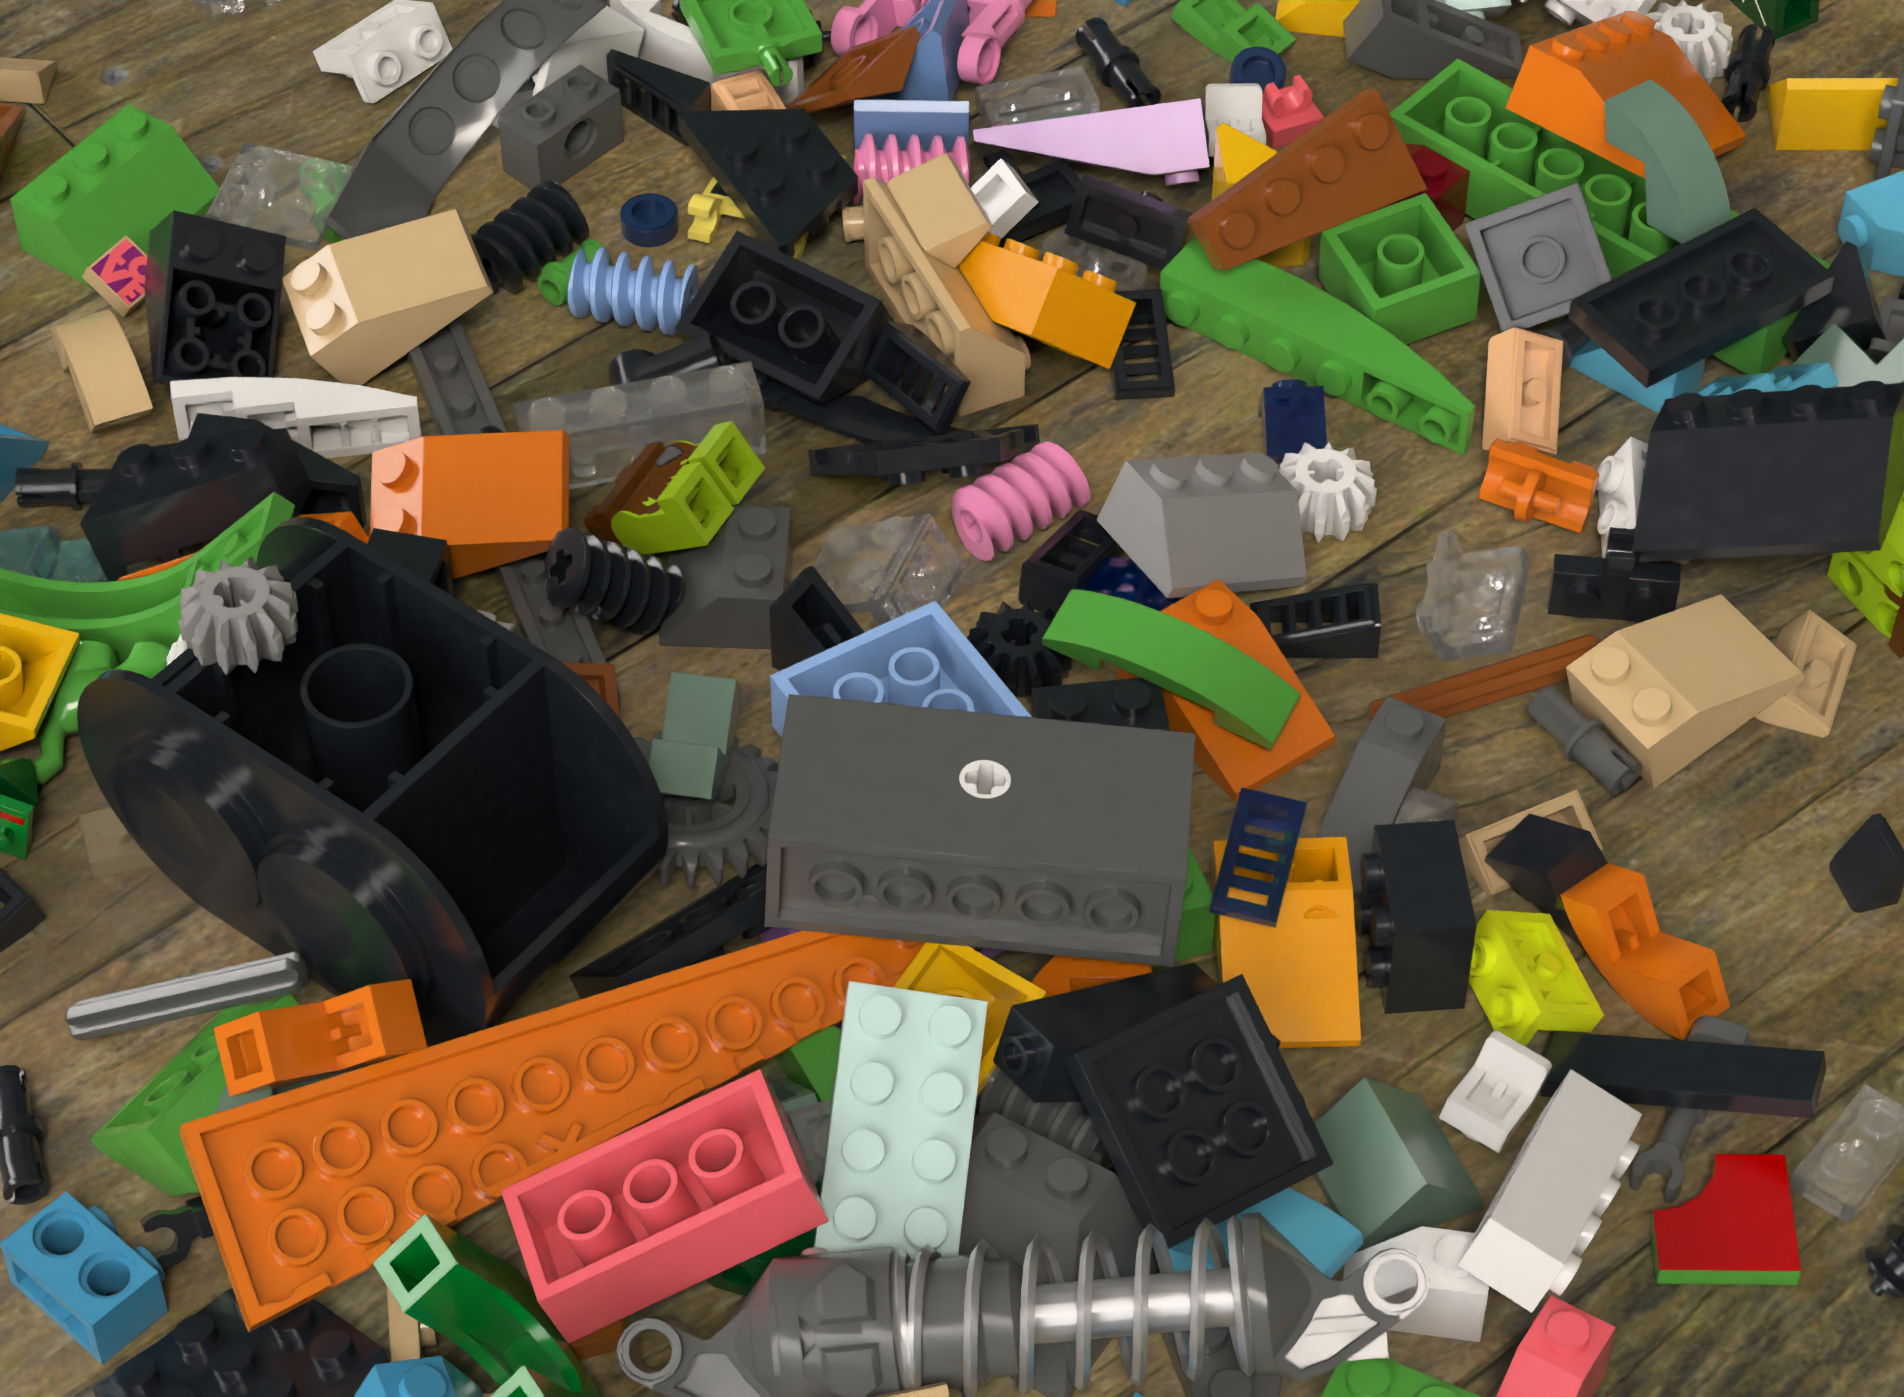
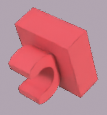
M1300 75L1294 76L1293 85L1278 89L1274 82L1266 85L1264 94H1262V122L1266 132V141L1272 149L1289 145L1324 119V116L1312 101V91Z

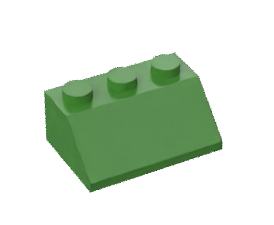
M127 104L11 197L10 201L21 250L93 288L82 278L86 268L124 236L127 235L148 256L150 231L173 210L203 217L223 200V194L216 182L171 125L131 104Z
M291 994L222 1009L89 1140L99 1151L169 1196L198 1193L199 1189L180 1138L179 1129L183 1123L215 1114L219 1099L227 1084L214 1027L258 1011L300 1004Z

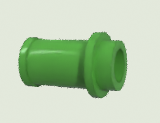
M587 239L580 247L559 263L554 261L546 264L542 268L541 276L538 278V287L543 297L553 305L559 306L563 303L567 305L570 274L579 249L584 248L587 261L592 262L598 248L604 246L596 240ZM609 255V265L611 266L612 263Z

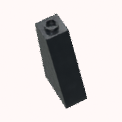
M1190 963L1012 1005L993 1062L1035 1103L1083 1102L1063 1061L1064 1059L1218 986V984L1197 964ZM1272 1034L1275 1043L1279 1048L1281 1041Z

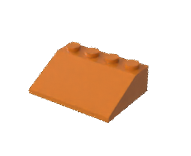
M1624 11V13L1530 45L1506 105V109L1644 179V162L1606 142L1604 101L1649 79L1671 93L1688 111L1707 139L1715 157L1742 146L1747 136L1672 37L1655 29L1656 23L1653 19L1635 11Z

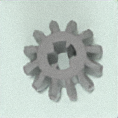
M250 557L241 566L231 567L222 558L218 571L212 573L197 570L194 586L181 589V600L179 602L181 619L178 621L183 641H186L187 648L193 649L194 655L198 657L201 666L218 662V665L227 676L237 665H247L256 674L260 660L281 661L284 646L296 642V633L298 631L296 613L299 611L296 593L292 590L290 583L284 582L283 576L280 575L276 565L259 569L253 558Z

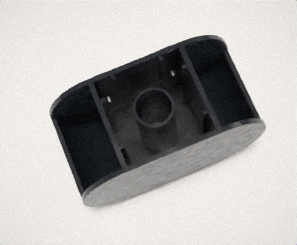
M310 517L290 518L278 525L265 537L258 551L256 562L259 569L276 565L280 575L283 576L284 582L290 583L292 590L296 593L299 609L296 613L298 623L296 642L284 646L281 661L260 660L256 674L247 665H237L226 676L218 662L201 666L198 657L194 655L193 649L187 648L152 679L129 670L116 669L101 673L84 688L80 695L77 709L80 741L90 770L110 807L128 833L154 864L177 887L197 904L275 956L291 952L301 954L305 958L306 968L310 972V979L334 995L340 996L367 985L411 979L427 1047L494 1027L660 867L667 853L668 822L658 784L641 749L620 718L606 701L568 666L339 527Z

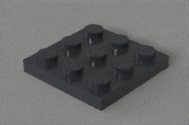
M1243 974L1063 1060L1143 1228L1145 1229L1149 1223L1156 1227L1163 1234L1168 1249L1195 1236V1231L1205 1218L1216 1225L1334 1164Z
M231 1287L199 1312L181 1321L174 1330L137 1357L123 1363L115 1373L94 1387L92 1391L95 1397H354L375 1364L389 1363L383 1347L315 1299L248 1333L233 1287Z

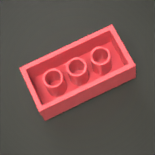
M760 1069L501 1190L537 1301L568 1344L829 1222L788 1115Z

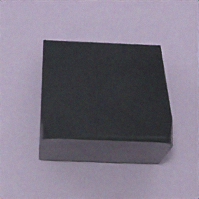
M1881 813L1871 815L1834 855L1829 864V871L1849 907L1855 913L1898 904L1904 885V850L1886 818Z

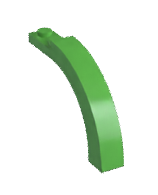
M273 492L187 560L169 569L144 577L112 582H69L29 576L0 568V613L79 633L80 641L89 640L108 644L113 649L118 663H123L128 659L135 643L157 642L171 648L172 644L177 642L181 633L178 622L181 619L179 605L181 589L194 586L196 571L204 570L214 573L219 570L222 558L231 567L241 566L250 557L256 563L258 551L265 537L282 522L292 518L295 505L276 492Z

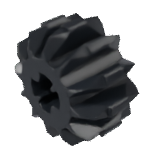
M1029 599L1022 608L1012 609L1002 601L997 614L981 612L979 621L976 622V627L969 631V636L967 637L969 642L1016 698L1026 697L1031 701V688L1062 685L1063 678L1069 677V670L1072 669V658L1042 645V638L1055 618L1053 609L1048 608L1035 612Z

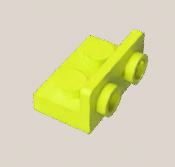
M1487 910L1477 923L1469 983L1493 1030L1505 1034L1523 1046L1528 1044L1538 1030L1591 1033L1603 1018L1604 1013L1551 915Z

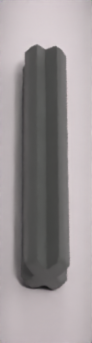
M291 952L80 1000L66 1010L65 1020L69 1024L70 1035L82 1041L296 993L302 987L309 984L310 972L306 968L305 958L299 953Z

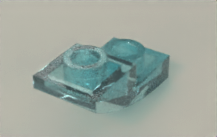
M51 525L0 531V568L58 581L108 582L87 538L61 542Z

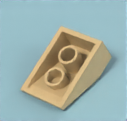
M457 209L329 244L282 277L310 357L340 383L361 386L494 292L465 220Z
M1722 594L1618 630L1566 667L1573 706L1588 720L1600 719L1604 723V732L1621 749L1625 750L1634 760L1641 764L1642 769L1639 775L1653 789L1804 681V673Z

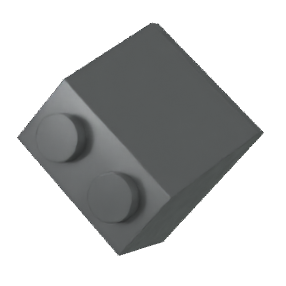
M732 505L734 507L733 512L707 546L669 551L668 562L675 563L682 571L685 583L677 607L668 617L661 620L660 646L771 649L769 607L791 584L793 561L791 507Z

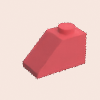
M1550 1295L1519 1344L1496 1397H1592L1606 1375L1616 1327Z

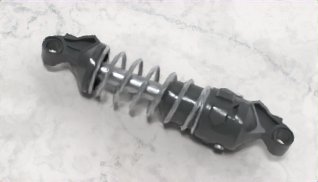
M1259 1212L1241 1214V1221L1233 1215L1227 1222L1230 1266L1218 1228L1205 1218L1195 1231L1191 1271L1182 1272L1174 1271L1163 1234L1149 1223L1139 1236L1135 1276L1119 1277L1108 1240L1093 1228L1083 1242L1078 1281L1074 1282L1064 1281L1059 1260L1052 1244L1039 1233L1027 1247L1023 1268L1011 1258L1001 1259L997 1250L984 1239L978 1243L971 1254L942 1257L939 1252L929 1244H926L913 1260L900 1246L896 1251L893 1247L830 1253L827 1249L812 1247L803 1250L801 1255L773 1258L728 1323L711 1339L704 1338L670 1317L654 1316L635 1321L623 1331L618 1341L617 1357L620 1367L629 1378L669 1397H872L905 1389H915L919 1386L943 1381L947 1383L948 1389L960 1388L963 1397H975L977 1387L986 1386L992 1378L1014 1376L1017 1390L1026 1397L1034 1385L1035 1344L1064 1343L1072 1383L1082 1392L1090 1380L1091 1339L1119 1338L1127 1376L1138 1387L1146 1376L1148 1334L1174 1332L1182 1369L1185 1375L1194 1382L1203 1369L1205 1329L1229 1327L1237 1362L1241 1370L1249 1377L1256 1370L1257 1376L1279 1375L1304 1381L1331 1371L1343 1361L1389 1357L1386 1331L1423 1304L1429 1293L1430 1278L1426 1266L1416 1255L1405 1249L1389 1248L1379 1251L1346 1279L1340 1281L1333 1280L1313 1265ZM1208 1243L1215 1269H1206ZM1152 1247L1155 1252L1160 1274H1150V1259ZM1096 1250L1101 1261L1105 1279L1093 1280ZM1040 1253L1045 1263L1050 1284L1036 1285ZM1392 1260L1408 1263L1414 1269L1417 1277V1285L1413 1295L1399 1303L1388 1302L1382 1299L1374 1286L1375 1274L1379 1267ZM649 1329L664 1333L670 1340L672 1347L671 1359L662 1370H652L645 1366L638 1354V1342Z

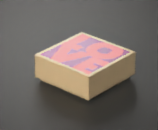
M126 235L88 266L82 278L125 318L145 301L144 285L147 255Z

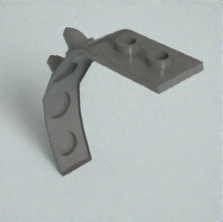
M503 0L464 36L374 134L359 155L323 221L346 240L426 217L447 179L528 78L576 31L607 6L608 1Z

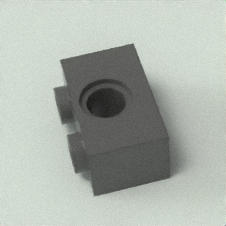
M580 64L499 118L498 126L503 171L531 190L535 186L543 185L545 181L550 180L561 185L624 142L620 89Z

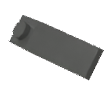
M1360 0L1343 21L1347 61L1353 62L1363 69L1373 70L1394 79H1433L1456 59L1464 61L1494 79H1517L1523 64L1518 32L1437 0Z
M1390 696L1385 698L1362 735L1315 837L1347 838L1353 900H1356L1357 895L1365 894L1361 882L1360 859L1362 853H1371L1374 825L1408 823L1440 770L1446 718Z

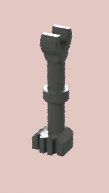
M1703 1016L1695 1020L1686 1041L1752 1046L1754 1039L1748 1038L1750 1029L1719 1017ZM1666 1107L1669 1116L1658 1141L1652 1149L1641 1152L1634 1159L1629 1178L1630 1189L1638 1191L1645 1176L1653 1173L1660 1174L1668 1181L1664 1202L1672 1204L1676 1201L1681 1193L1684 1181V1167L1680 1161L1695 1124L1703 1123L1709 1110Z

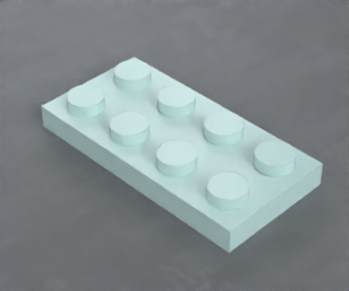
M849 981L845 998L820 1190V1199L829 1222L816 1227L813 1247L827 1249L830 1253L893 1247L896 1251L900 1246L913 1260L926 1244H929L942 1257L958 1255L988 1001Z

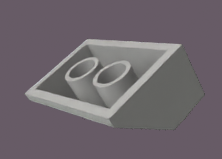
M1249 451L1241 454H1203L1190 457H1157L1155 459L1126 460L1097 518L1101 526L1166 598L1186 597L1217 579L1222 581L1232 592L1300 587L1307 578L1297 490L1278 471L1279 468L1276 462L1261 452Z

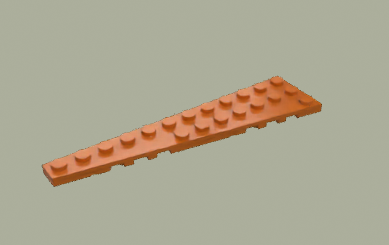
M802 930L181 1124L179 1135L248 1333L374 1268L373 1262L424 1214L450 1228L502 1201L501 1190L676 1109L788 1051L790 1048L829 1027L843 1021L849 981L893 987L926 942ZM971 947L976 951L979 949V947Z

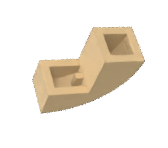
M107 309L49 327L63 371L71 372L90 433L150 414L153 406L140 369L120 323L110 310Z

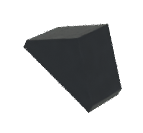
M1846 241L1828 268L1835 275L1831 293L1803 307L1783 336V340L1794 361L1833 323H1836L1864 350L1869 349L1872 338L1886 340L1870 275L1856 245Z
M813 565L805 568L769 607L772 667L779 671L865 633Z
M1529 813L1485 857L1484 861L1543 914H1550L1554 923L1578 945L1584 948L1571 925L1560 895L1606 865L1607 861L1590 831Z

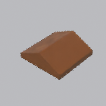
M915 26L849 48L789 103L786 109H805L809 116L852 107L854 106V100H874L902 91L920 33Z

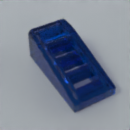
M1241 787L1210 906L1211 913L1276 928L1305 822L1307 802ZM1250 825L1284 833L1285 836L1282 841L1248 833L1247 830ZM1243 846L1280 855L1278 861L1244 854L1241 851ZM1237 867L1274 875V879L1270 883L1236 875L1235 872ZM1231 888L1269 896L1267 906L1229 897Z

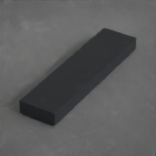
M1553 1031L1545 1056L1551 1062L1552 1068L1540 1092L1543 1097H1552L1571 1069L1624 1103L1814 1118L1827 1067L1824 1051Z

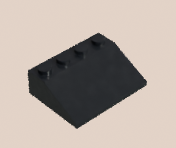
M1873 380L1848 387L1822 388L1819 385H1804L1789 391L1762 392L1758 389H1744L1729 395L1702 396L1698 393H1685L1674 398L1665 399L1649 436L1633 545L1635 562L1880 551L1904 492V383L1884 384L1883 382Z

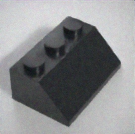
M736 231L675 329L679 334L691 340L714 333L722 346L725 357L820 404H824L869 379L863 374V371L886 322L895 321L880 299L740 231Z

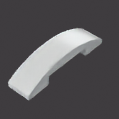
M610 0V8L645 29L638 58L710 82V88L718 80L753 70H760L770 82L768 74L761 65L739 72L715 76L691 28L662 16L661 0ZM803 56L786 60L793 71V78L789 83L783 85L781 79L780 86H774L771 83L783 104L791 103L804 91Z

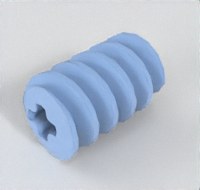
M599 247L592 262L587 261L585 249L580 248L572 266L568 285L567 300L572 315L578 318H586L592 312L595 320L607 323L614 317L618 325L630 327L637 320L640 329L645 331H653L659 325L663 334L675 336L678 333L675 329L677 323L698 292L697 265L689 264L683 278L678 279L676 277L675 261L666 260L660 274L657 275L654 274L653 258L651 256L644 255L636 271L632 270L630 252L622 251L615 266H610L608 248Z

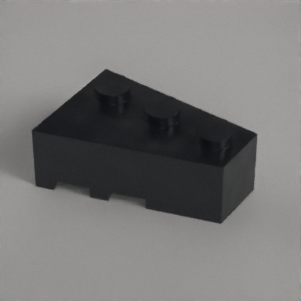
M251 428L230 436L208 439L202 436H194L184 439L179 443L157 446L137 444L122 450L118 455L117 460L80 525L108 582H112L128 575L126 566L157 556L161 557L163 563L183 557L182 548L218 537L273 492L293 503L295 507L292 518L299 517L313 486L287 428L266 431Z

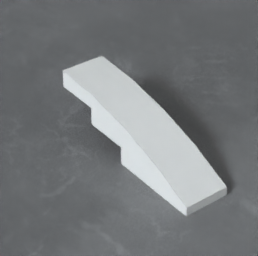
M224 377L170 381L171 400L179 440L188 438L197 413L255 419L272 429L287 428L292 440L325 458L372 454V452L422 437L417 397L355 384L300 378Z

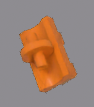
M1497 438L1490 447L1488 467L1478 498L1513 510L1515 520L1529 523L1532 517L1581 534L1587 525L1600 473H1597L1594 467L1577 461L1568 463L1539 453L1537 447L1519 441L1512 444Z

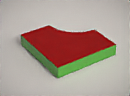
M1716 1154L1711 1180L1700 1195L1680 1207L1652 1212L1650 1232L1656 1284L1798 1285L1801 1265L1785 1155Z

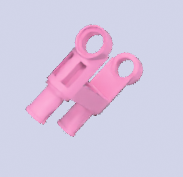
M865 0L858 8L852 6L842 7L832 24L831 45L833 51L837 55H843L851 47L889 35L896 26L903 27L929 0ZM967 0L970 25L961 34L965 38L962 41L957 59V71L963 81L980 85H988L992 82L999 68L1001 51L1024 24L1025 10L1033 0Z

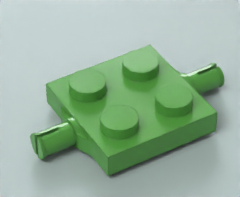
M680 0V9L715 76L739 72L761 65L774 86H780V79L783 85H786L793 78V71L786 60L822 52V32L804 0Z

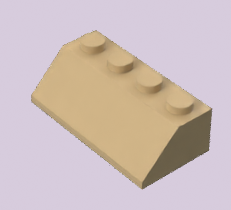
M875 177L863 180L865 268L899 322L912 324L927 335L971 381L957 410L959 417L1024 397L1025 371L1031 367L1030 354L1024 339L1019 335L1014 337L1009 328L991 321L958 266L954 269L923 250L887 188V183Z

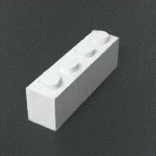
M1570 1069L1536 1120L1457 1266L1531 1313L1548 1290L1560 1296L1582 1263L1583 1259L1580 1256L1602 1223L1600 1217L1621 1185V1182L1618 1180L1622 1177L1640 1147L1630 1137L1642 1114Z

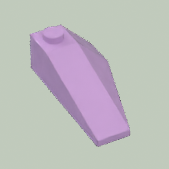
M1201 98L973 130L974 141L979 145L1059 160L1064 159V161L1149 177L1164 176L1166 186L1199 182L1198 171L1209 170L1210 168Z

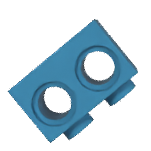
M67 1191L0 1242L11 1283L102 1365L168 1312L161 1284L165 1279V1273L156 1258L142 1246H137L134 1250L119 1238L115 1225L100 1208L91 1206L89 1209H86ZM73 1251L68 1254L61 1255L62 1253ZM121 1291V1292H119V1293H117V1294H114V1295L105 1296V1295H107V1294H109V1293H112V1292Z

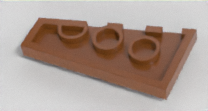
M1364 89L1191 215L1187 220L1212 267L1225 271L1424 191L1427 187L1379 91Z

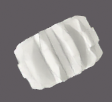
M1681 0L1676 7L1667 3H1660L1657 12L1646 14V16L1655 21V29L1672 37L1708 85H1710L1713 78L1723 76L1724 70L1729 63L1733 37L1731 36L1732 27L1724 23L1723 13L1707 12L1705 3L1695 7L1688 6L1684 0Z
M1330 440L1323 449H1315L1311 445L1304 443L1299 454L1285 453L1278 471L1297 490L1302 534L1307 532L1314 534L1319 544L1325 535H1332L1343 542L1349 530L1363 531L1364 524L1368 520V515L1371 514V509L1375 506L1377 488L1374 487L1375 480L1372 479L1373 473L1370 469V462L1357 460L1353 447L1340 452L1334 450Z

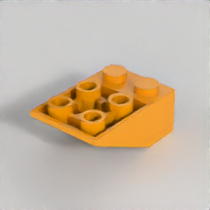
M990 232L979 241L958 265L991 321L1072 356L1110 369L1136 305V302L1114 293L1118 282L1086 269L1082 278L1077 276L1079 264L1049 252H1045L1041 262L1039 261L1041 256L1039 255V250L1009 238L1006 239L1003 248L998 247L1001 237Z
M1321 837L1213 841L1210 890L1216 900L1214 942L1219 985L1243 974L1270 1032L1281 1041L1279 1048L1361 1046L1354 900L1347 838Z

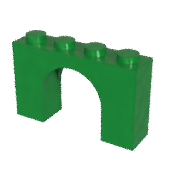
M424 1214L373 1262V1265L405 1314L456 1343L496 1381L500 1388L490 1397H603L564 1337L538 1303L536 1295L521 1272L429 1215Z

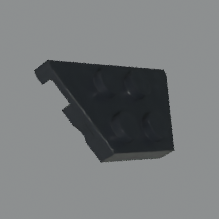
M805 109L685 111L678 114L679 132L766 245L791 257L795 255L794 244L807 231L816 235L829 222V217L833 212L843 209L858 194L857 174Z
M1028 424L808 449L810 474L882 476V480H889V485L926 481L925 471L941 469L944 474L949 473L950 478L986 474L985 464L1002 462L1021 453L1030 452L1035 445L1040 443L1038 424Z

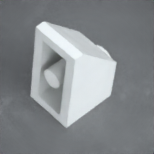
M1421 1226L1356 1252L1345 1263L1343 1280L1379 1251L1399 1248L1413 1253L1426 1266L1430 1278L1429 1293L1421 1306L1388 1330L1480 1342L1489 1285L1457 1266L1475 1233ZM1392 1260L1386 1262L1379 1267L1375 1274L1374 1286L1376 1292L1382 1299L1388 1302L1399 1303L1405 1301L1413 1295L1416 1289L1417 1277L1415 1271L1404 1261Z

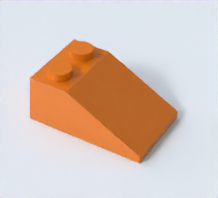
M563 430L423 436L372 452L370 536L373 528L447 540L452 580L546 552L557 532L567 527L569 528V434Z
M1217 579L1160 611L1187 622L1232 645L1270 669L1301 693L1299 703L1274 748L1270 750L1214 724V711L1162 688L1170 731L1195 733L1194 762L1234 802L1335 744V734L1260 618L1222 581ZM1117 667V680L1140 678Z

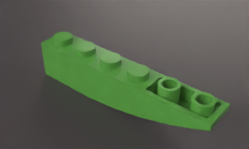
M1196 235L1161 271L1160 289L1162 290L1165 318L1173 321L1175 324L1193 330L1221 343L1227 348L1245 354L1273 367L1279 372L1297 378L1323 390L1329 395L1336 396L1375 414L1381 419L1388 420L1461 455H1465L1470 449L1476 406L1417 353L1393 334L1348 304L1301 278L1257 258L1225 271L1212 267Z

